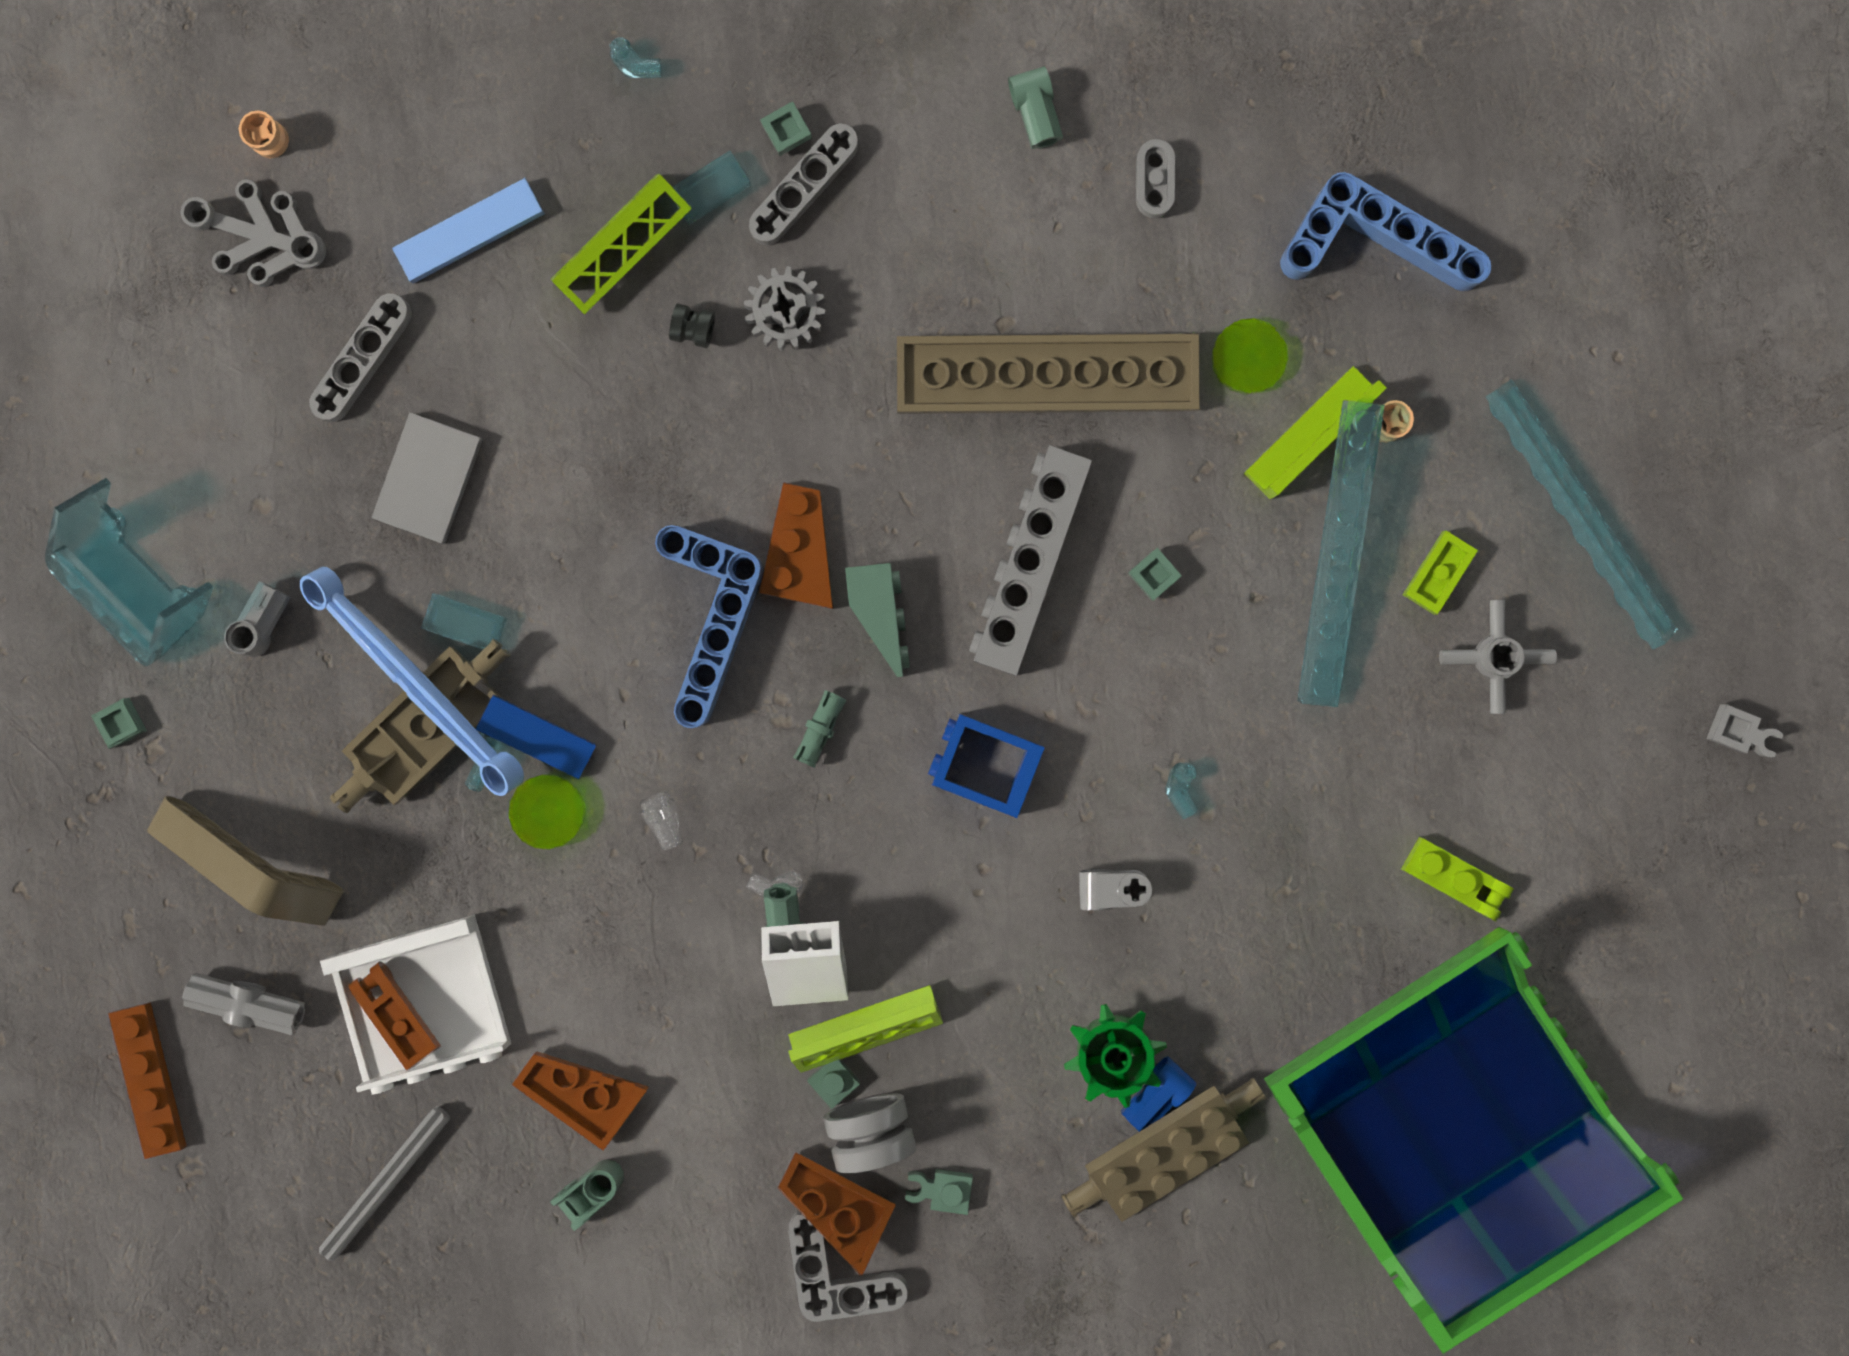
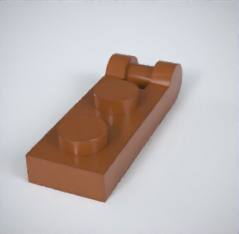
M379 961L370 968V973L363 979L358 977L349 984L352 995L406 1071L415 1067L441 1047L438 1040L393 979V974L386 964ZM379 985L384 993L375 999L372 990Z

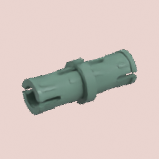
M827 690L824 691L812 720H807L805 725L807 730L793 756L794 759L813 768L816 767V763L828 738L832 739L835 733L832 730L847 701L846 699Z

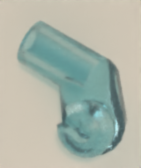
M623 37L615 38L611 42L610 58L624 76L628 78H661L660 58H640L630 47V42Z
M1188 762L1178 763L1173 766L1165 786L1166 795L1183 820L1198 811V808L1188 795L1192 779L1196 778L1197 773L1195 767Z

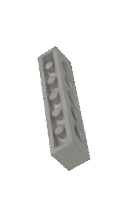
M1050 445L1046 454L1038 452L1031 474L1038 477L1033 490L1025 489L1019 506L1020 510L1025 511L1021 525L1013 523L1006 545L1013 547L1008 561L1000 560L994 577V581L1000 582L996 597L988 595L981 616L988 618L984 631L976 630L969 652L975 653L974 662L1017 676L1092 460ZM1048 480L1059 481L1064 489L1063 496L1058 499L1048 498L1044 494L1043 484ZM1036 515L1046 516L1051 522L1050 532L1045 535L1036 534L1031 529V519ZM1030 550L1037 554L1039 564L1035 570L1026 571L1019 566L1018 556L1022 551ZM1020 586L1025 590L1027 598L1022 606L1014 607L1006 601L1005 593L1009 587ZM1007 621L1013 626L1014 636L1009 642L1002 643L995 639L993 627L997 622Z

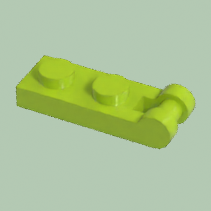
M1421 837L1417 839L1401 868L1404 872L1495 922L1501 914L1499 908L1505 898L1509 899L1514 891V888L1495 879ZM1482 886L1491 889L1485 902L1476 898Z

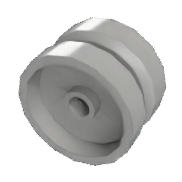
M890 1093L870 1096L843 1104L824 1115L823 1120L827 1136L839 1141L832 1148L836 1171L840 1173L870 1171L897 1163L911 1156L916 1151L912 1128L901 1125L908 1118L904 1095Z

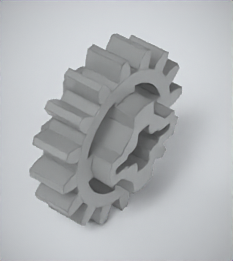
M789 266L786 267L784 275H779L776 268H771L772 278L767 280L760 274L757 277L761 286L759 288L749 286L748 291L754 299L744 301V307L753 311V313L745 316L747 324L757 323L751 332L755 338L765 334L763 340L765 346L769 347L773 341H777L779 351H784L786 343L791 342L794 349L798 350V340L803 338L808 343H811L813 340L809 332L811 330L821 332L822 326L816 320L817 318L826 317V310L817 307V305L825 302L823 294L814 295V292L819 287L818 283L814 280L806 284L807 274L803 270L797 277H794ZM785 285L794 286L805 294L800 293L796 295L788 291ZM772 290L773 294L768 303L761 305L765 295ZM780 295H783L785 302L791 307L789 311V324L785 316L783 317V314L779 311L781 310L780 303H782ZM809 313L807 321L798 329L797 324L802 315ZM775 323L783 327L785 333L773 331L765 324Z

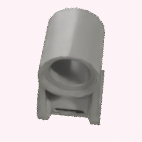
M1090 869L1078 871L1081 910L1139 907L1147 903L1152 895L1151 882L1139 870ZM1131 879H1137L1139 885L1144 886L1143 890H1138L1137 897H1131L1129 891L1124 890V887L1130 886Z

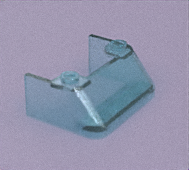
M105 478L54 507L45 562L52 575L140 664L149 666L170 650L204 616L213 586L207 582L197 589L189 588L185 585L172 589L124 541L126 520L118 509L111 508L107 504L111 482Z

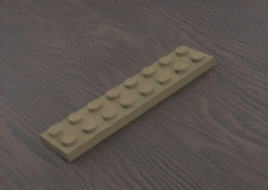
M1199 334L897 336L898 414L1198 411L1200 409Z

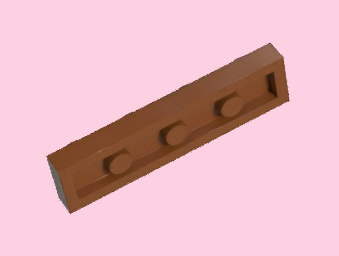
M151 1002L108 1013L144 1159L184 1149L187 1145Z

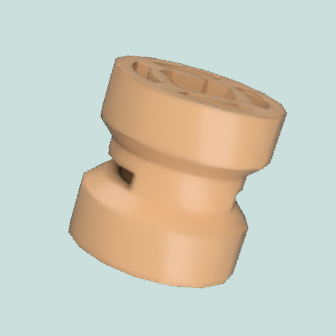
M259 110L251 111L244 115L240 121L238 129L242 141L262 157L277 158L288 148L289 136L286 129L266 112Z
M1397 400L1388 401L1370 414L1367 423L1368 430L1371 436L1379 442H1393L1409 433L1413 427L1414 416L1410 407L1404 402Z

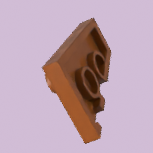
M538 1051L533 1054L512 1083L515 1088L602 1151L610 1143L649 1088V1086Z

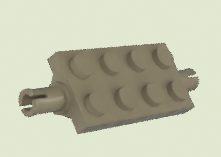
M494 638L471 662L466 660L453 646H449L422 672L475 729L493 694L503 699L488 683L487 677L511 655L507 649L503 650V645ZM403 691L342 750L354 766L353 776L333 793L330 799L334 804L339 801L340 804L337 807L344 813H348L369 791L374 792L377 790L393 805H397L458 746Z
M1253 1077L1227 1095L1219 1094L1215 1086H1212L1086 1164L1085 1167L1090 1179L1061 1196L1072 1216L1076 1217L1077 1214L1102 1199L1104 1202L1108 1201L1121 1222L1125 1221L1248 1145L1249 1141L1236 1122L1239 1119L1237 1115L1258 1102L1265 1100V1095Z

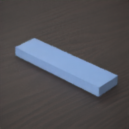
M523 178L392 249L409 281L414 284L541 217L545 213L528 181Z

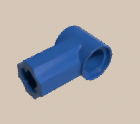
M1168 1056L1155 1065L1153 1070L1161 1081L1160 1086L1144 1085L1131 1099L1130 1107L1121 1110V1114L1139 1132L1161 1119L1172 1106L1178 1107L1191 1095L1197 1085V1082Z

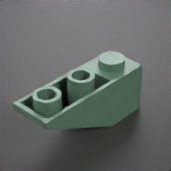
M891 563L845 568L850 608L896 676L903 677V669L910 668L908 646H900L899 631H906L904 609H896L895 594L902 593L899 571H892Z

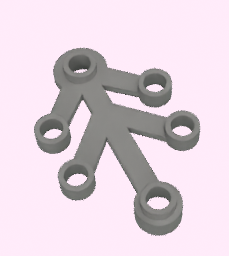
M249 179L238 182L235 193L245 203L255 225L217 213L210 203L199 197L189 198L181 206L180 214L182 220L196 230L203 231L213 227L250 239L228 251H218L213 255L212 266L223 275H233L238 270L240 263L274 247L285 252L264 264L261 262L253 263L247 271L248 279L253 284L259 287H267L273 282L275 275L295 265L302 269L316 268L323 262L326 256L324 241L316 233L305 230L296 212L297 201L286 191L276 192L271 198V206L274 211L282 215L290 236L276 231L261 202L262 190L260 186ZM249 186H253V195L245 198L244 190ZM288 198L289 206L281 210L279 208L280 201ZM205 210V219L201 222H198L197 214L200 211ZM312 245L313 253L308 257H304V247ZM229 257V267L221 269V260ZM265 269V278L257 281V271Z

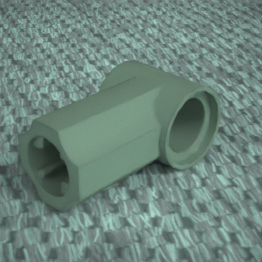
M1043 66L1008 77L1012 101L1017 111L1020 110L1031 149H1042L1061 141L1063 135L1052 102L1054 100L1053 88L1046 67Z
M778 883L764 890L766 927L804 924V922L800 921V908L796 887H791L788 883Z

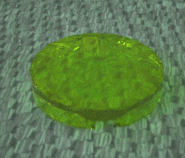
M1256 318L1240 319L1226 327L1215 340L1211 353L1212 367L1218 380L1229 390L1243 395L1259 394L1271 388L1284 374L1288 361L1287 344L1283 337L1280 336L1276 328L1269 322Z
M543 774L529 778L516 789L510 800L508 816L513 831L521 841L534 848L549 850L567 844L577 835L584 823L586 808L582 794L571 782L558 775Z

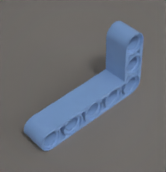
M1346 172L1333 175L1323 186L1280 260L1281 269L1288 278L1299 280L1307 277L1320 263L1335 235L1344 223L1459 291H1469L1475 288L1489 276L1491 271V261L1483 251ZM1331 188H1342L1347 195V200H1336L1331 194ZM1364 206L1374 207L1379 213V220L1373 221L1368 219L1364 214ZM1313 219L1323 220L1328 227V233H1317L1313 229L1311 221ZM1397 225H1404L1409 228L1411 240L1402 239L1398 235ZM1430 244H1436L1442 248L1444 253L1443 259H1436L1431 255L1429 251ZM1295 251L1303 252L1309 259V265L1301 267L1295 264L1292 259V253ZM1463 263H1469L1475 268V279L1464 275L1462 271Z
M670 525L662 528L656 535L655 545L660 555L671 561L721 579L674 707L675 719L680 725L686 728H696L706 724L712 716L763 578L764 568L759 558L750 552L685 528ZM672 534H681L684 540L683 548L678 553H669L666 549V540ZM707 547H716L720 555L718 562L714 566H704L701 562V553ZM745 559L752 560L755 565L753 576L747 580L739 579L736 575L738 563ZM735 594L740 597L742 607L736 615L730 616L723 609V601L729 595ZM722 629L727 633L729 642L725 649L716 651L710 644V637L713 632ZM703 665H709L715 670L716 677L710 686L701 685L697 679V672ZM690 700H695L702 706V716L696 722L688 720L684 714V707Z

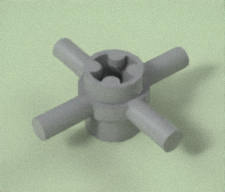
M1490 600V636L1482 639L1475 649L1440 650L1439 662L1441 665H1475L1482 675L1490 678V714H1506V678L1519 671L1523 664H1555L1557 660L1555 649H1523L1517 641L1505 635V600ZM1494 646H1496L1498 653H1506L1507 656L1506 661L1497 662L1496 667L1491 663L1494 661V652H1492Z

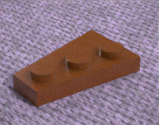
M783 483L759 593L833 609L820 490Z
M794 1153L777 1188L856 1272L862 1276L896 1204L798 1153Z

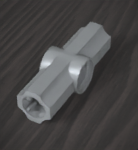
M198 973L191 975L182 996L183 1006L222 1016V1020L228 1024L246 1028L259 1026L289 1035L297 1033L305 1014V1002L266 992V988L262 985L246 981L228 982Z

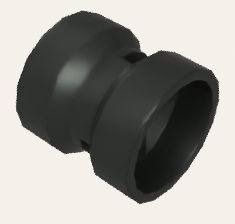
M677 303L671 317L669 339L677 342L689 340L693 341L695 346L708 348L714 329L715 312L705 309L699 312L692 311L689 306Z

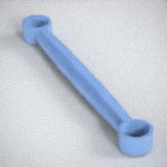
M320 567L300 579V590L307 603L317 610L326 608L389 678L397 683L407 693V696L480 767L481 779L493 794L504 796L524 781V772L517 759L507 752H499L497 754L469 721L415 664L344 596L343 585L334 571L328 567Z

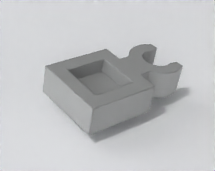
M1720 704L1706 739L1740 753H1748L1751 746L1753 751L1760 756L1775 757L1776 752L1765 747V739L1768 736L1782 739L1783 733L1772 728L1758 729L1762 718L1730 705Z

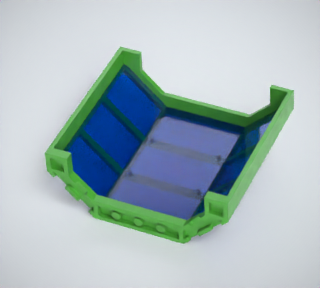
M1500 927L1264 1078L1280 1108L1288 1116L1290 1125L1374 1255L1390 1277L1398 1275L1392 1281L1443 1354L1683 1200V1197L1675 1187L1680 1183L1675 1173L1666 1163L1660 1165L1648 1157L1612 1115L1605 1104L1609 1100L1606 1092L1597 1081L1591 1082L1584 1072L1588 1068L1587 1063L1576 1049L1570 1050L1564 1041V1038L1568 1035L1561 1023L1555 1017L1550 1019L1543 1007L1547 1005V1002L1541 992L1534 985L1529 987L1523 969H1528L1532 964L1525 955L1529 952L1525 941L1517 932L1511 933Z

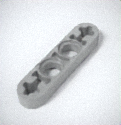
M842 123L831 126L755 210L749 220V229L756 242L766 246L777 243L853 159L858 151L859 144L857 134L852 127ZM847 135L849 148L847 150L843 147L838 148L833 154V158L837 163L833 165L828 156L820 151L825 149L829 155L835 147L833 138L837 136L842 139ZM815 161L822 162L827 167L825 177L817 181L808 178L806 175L807 166ZM795 189L801 193L802 201L799 206L792 209L783 206L781 196L786 190ZM776 205L779 212L788 218L783 221L779 215L772 224L775 230L774 233L770 234L766 231L762 235L759 234L761 229L758 222L760 220L769 222L775 215L771 206Z
M389 293L380 296L312 393L309 406L316 417L327 422H337L346 416L410 323L412 310L406 300L396 294ZM388 305L392 307L397 306V310L401 313L397 319L394 317L388 319L389 314L385 311ZM376 320L391 329L389 334L374 325ZM369 333H377L381 338L379 349L373 353L365 352L362 346L364 337ZM347 364H356L360 370L359 378L354 383L346 384L341 378V371ZM335 383L337 386L347 390L346 396L340 392L337 393L338 390L332 388V384ZM325 397L328 399L334 397L333 403L337 406L334 411L326 410L324 412L325 406L321 402Z

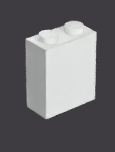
M839 921L761 927L762 964L773 1006L848 1000L847 966Z

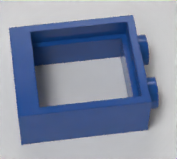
M959 714L957 721L950 718L942 736V740L948 741L943 756L935 754L928 775L934 776L932 785L1018 818L1045 747L962 714ZM965 727L1025 750L1005 802L945 779Z

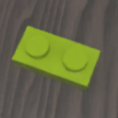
M1447 530L1442 531L1402 595L1433 615L1439 614L1478 550Z

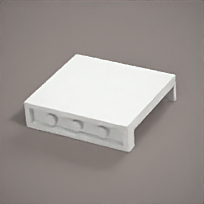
M475 915L335 954L320 961L323 974L328 975L332 973L363 1082L356 1087L357 1093L368 1089L371 1090L372 1095L382 1093L394 1088L393 1082L407 1079L408 1084L417 1083L430 1078L429 1072L442 1068L444 1074L452 1073L467 1067L466 1061L479 1058L480 1063L490 1062L503 1056L501 1051H504L512 1044ZM379 961L386 964L391 970L393 979L441 1045L440 1048L407 1071L349 989L350 983L358 977L362 979L370 973V968ZM379 985L372 990L375 999L384 993Z

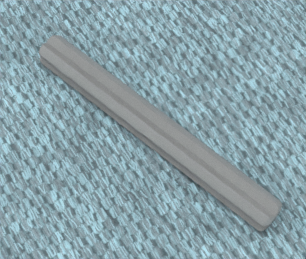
M436 1106L428 1113L319 1247V1252L327 1260L334 1261L342 1253L449 1122L450 1115L443 1108Z

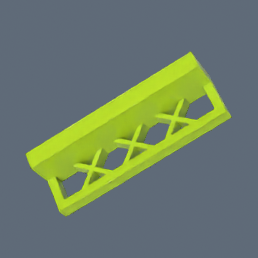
M656 174L550 280L585 315L692 208L660 174ZM666 192L680 208L669 219H654V201ZM649 207V218H638ZM633 222L649 223V239L642 246L627 245V228ZM654 223H664L654 233ZM622 234V245H611ZM606 249H622V266L616 272H600V255ZM627 250H637L627 260ZM595 261V271H585ZM579 276H595V292L583 303L568 286ZM600 276H611L600 287Z
M1352 366L1244 474L1269 499L1276 497L1387 387L1380 380L1371 384Z
M929 985L790 1033L788 1036L792 1050L788 1052L791 1062L802 1073L941 1025L943 1021L933 990Z

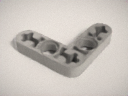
M799 1210L793 1214L789 1223L788 1233L799 1308L806 1319L820 1322L889 1312L900 1309L905 1304L908 1285L906 1279L897 1272L888 1271L831 1280L826 1239L816 1228H813L810 1235L811 1245L804 1247L803 1230H796V1228L800 1227L801 1220L806 1218ZM809 1255L818 1257L822 1263L821 1270L815 1274L804 1272L801 1267L802 1259ZM818 1283L820 1300H826L822 1303V1309L815 1310L814 1304H807L812 1298L811 1284ZM887 1283H893L895 1289H901L896 1292L895 1299H889L887 1293L876 1294V1302L870 1303L871 1290L869 1285H875L874 1293L885 1291ZM857 1287L864 1293L865 1298L861 1304L851 1306L845 1302L843 1298L844 1292L848 1288Z

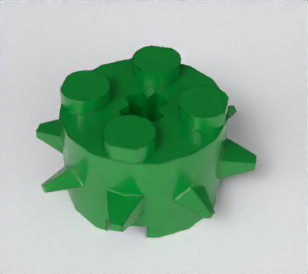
M1103 1004L1101 1005L1100 1018L1092 1021L1086 1027L1072 1025L1070 1028L1071 1033L1078 1041L1077 1056L1066 1062L1064 1068L1065 1070L1082 1073L1085 1082L1088 1084L1085 1099L1089 1102L1103 1093L1110 1098L1118 1097L1123 1107L1128 1108L1130 1107L1131 1095L1139 1092L1144 1084L1155 1087L1160 1086L1161 1081L1153 1071L1155 1067L1154 1056L1166 1049L1167 1044L1162 1041L1149 1040L1146 1031L1143 1029L1146 1013L1142 1010L1132 1017L1113 1015L1108 1005ZM1118 1048L1119 1052H1125V1055H1120V1062L1113 1063L1110 1057L1105 1058L1106 1054H1110L1109 1050Z

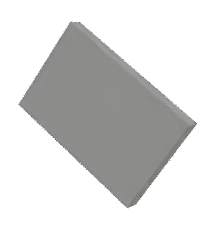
M409 412L371 518L445 544L483 439Z

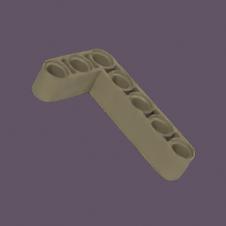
M172 796L164 797L147 828V832L239 904L263 917L325 926L344 893V890L339 885L328 879L276 869L195 807Z

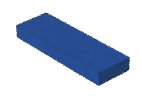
M494 694L476 727V730L577 779L580 778L596 747L595 743Z

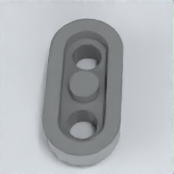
M1153 139L1141 146L1136 158V205L1143 215L1149 218H1160L1170 211L1175 200V152L1166 141ZM1150 157L1159 158L1161 166L1156 168L1150 166L1148 159ZM1151 194L1158 195L1161 203L1152 205L1148 201V196Z

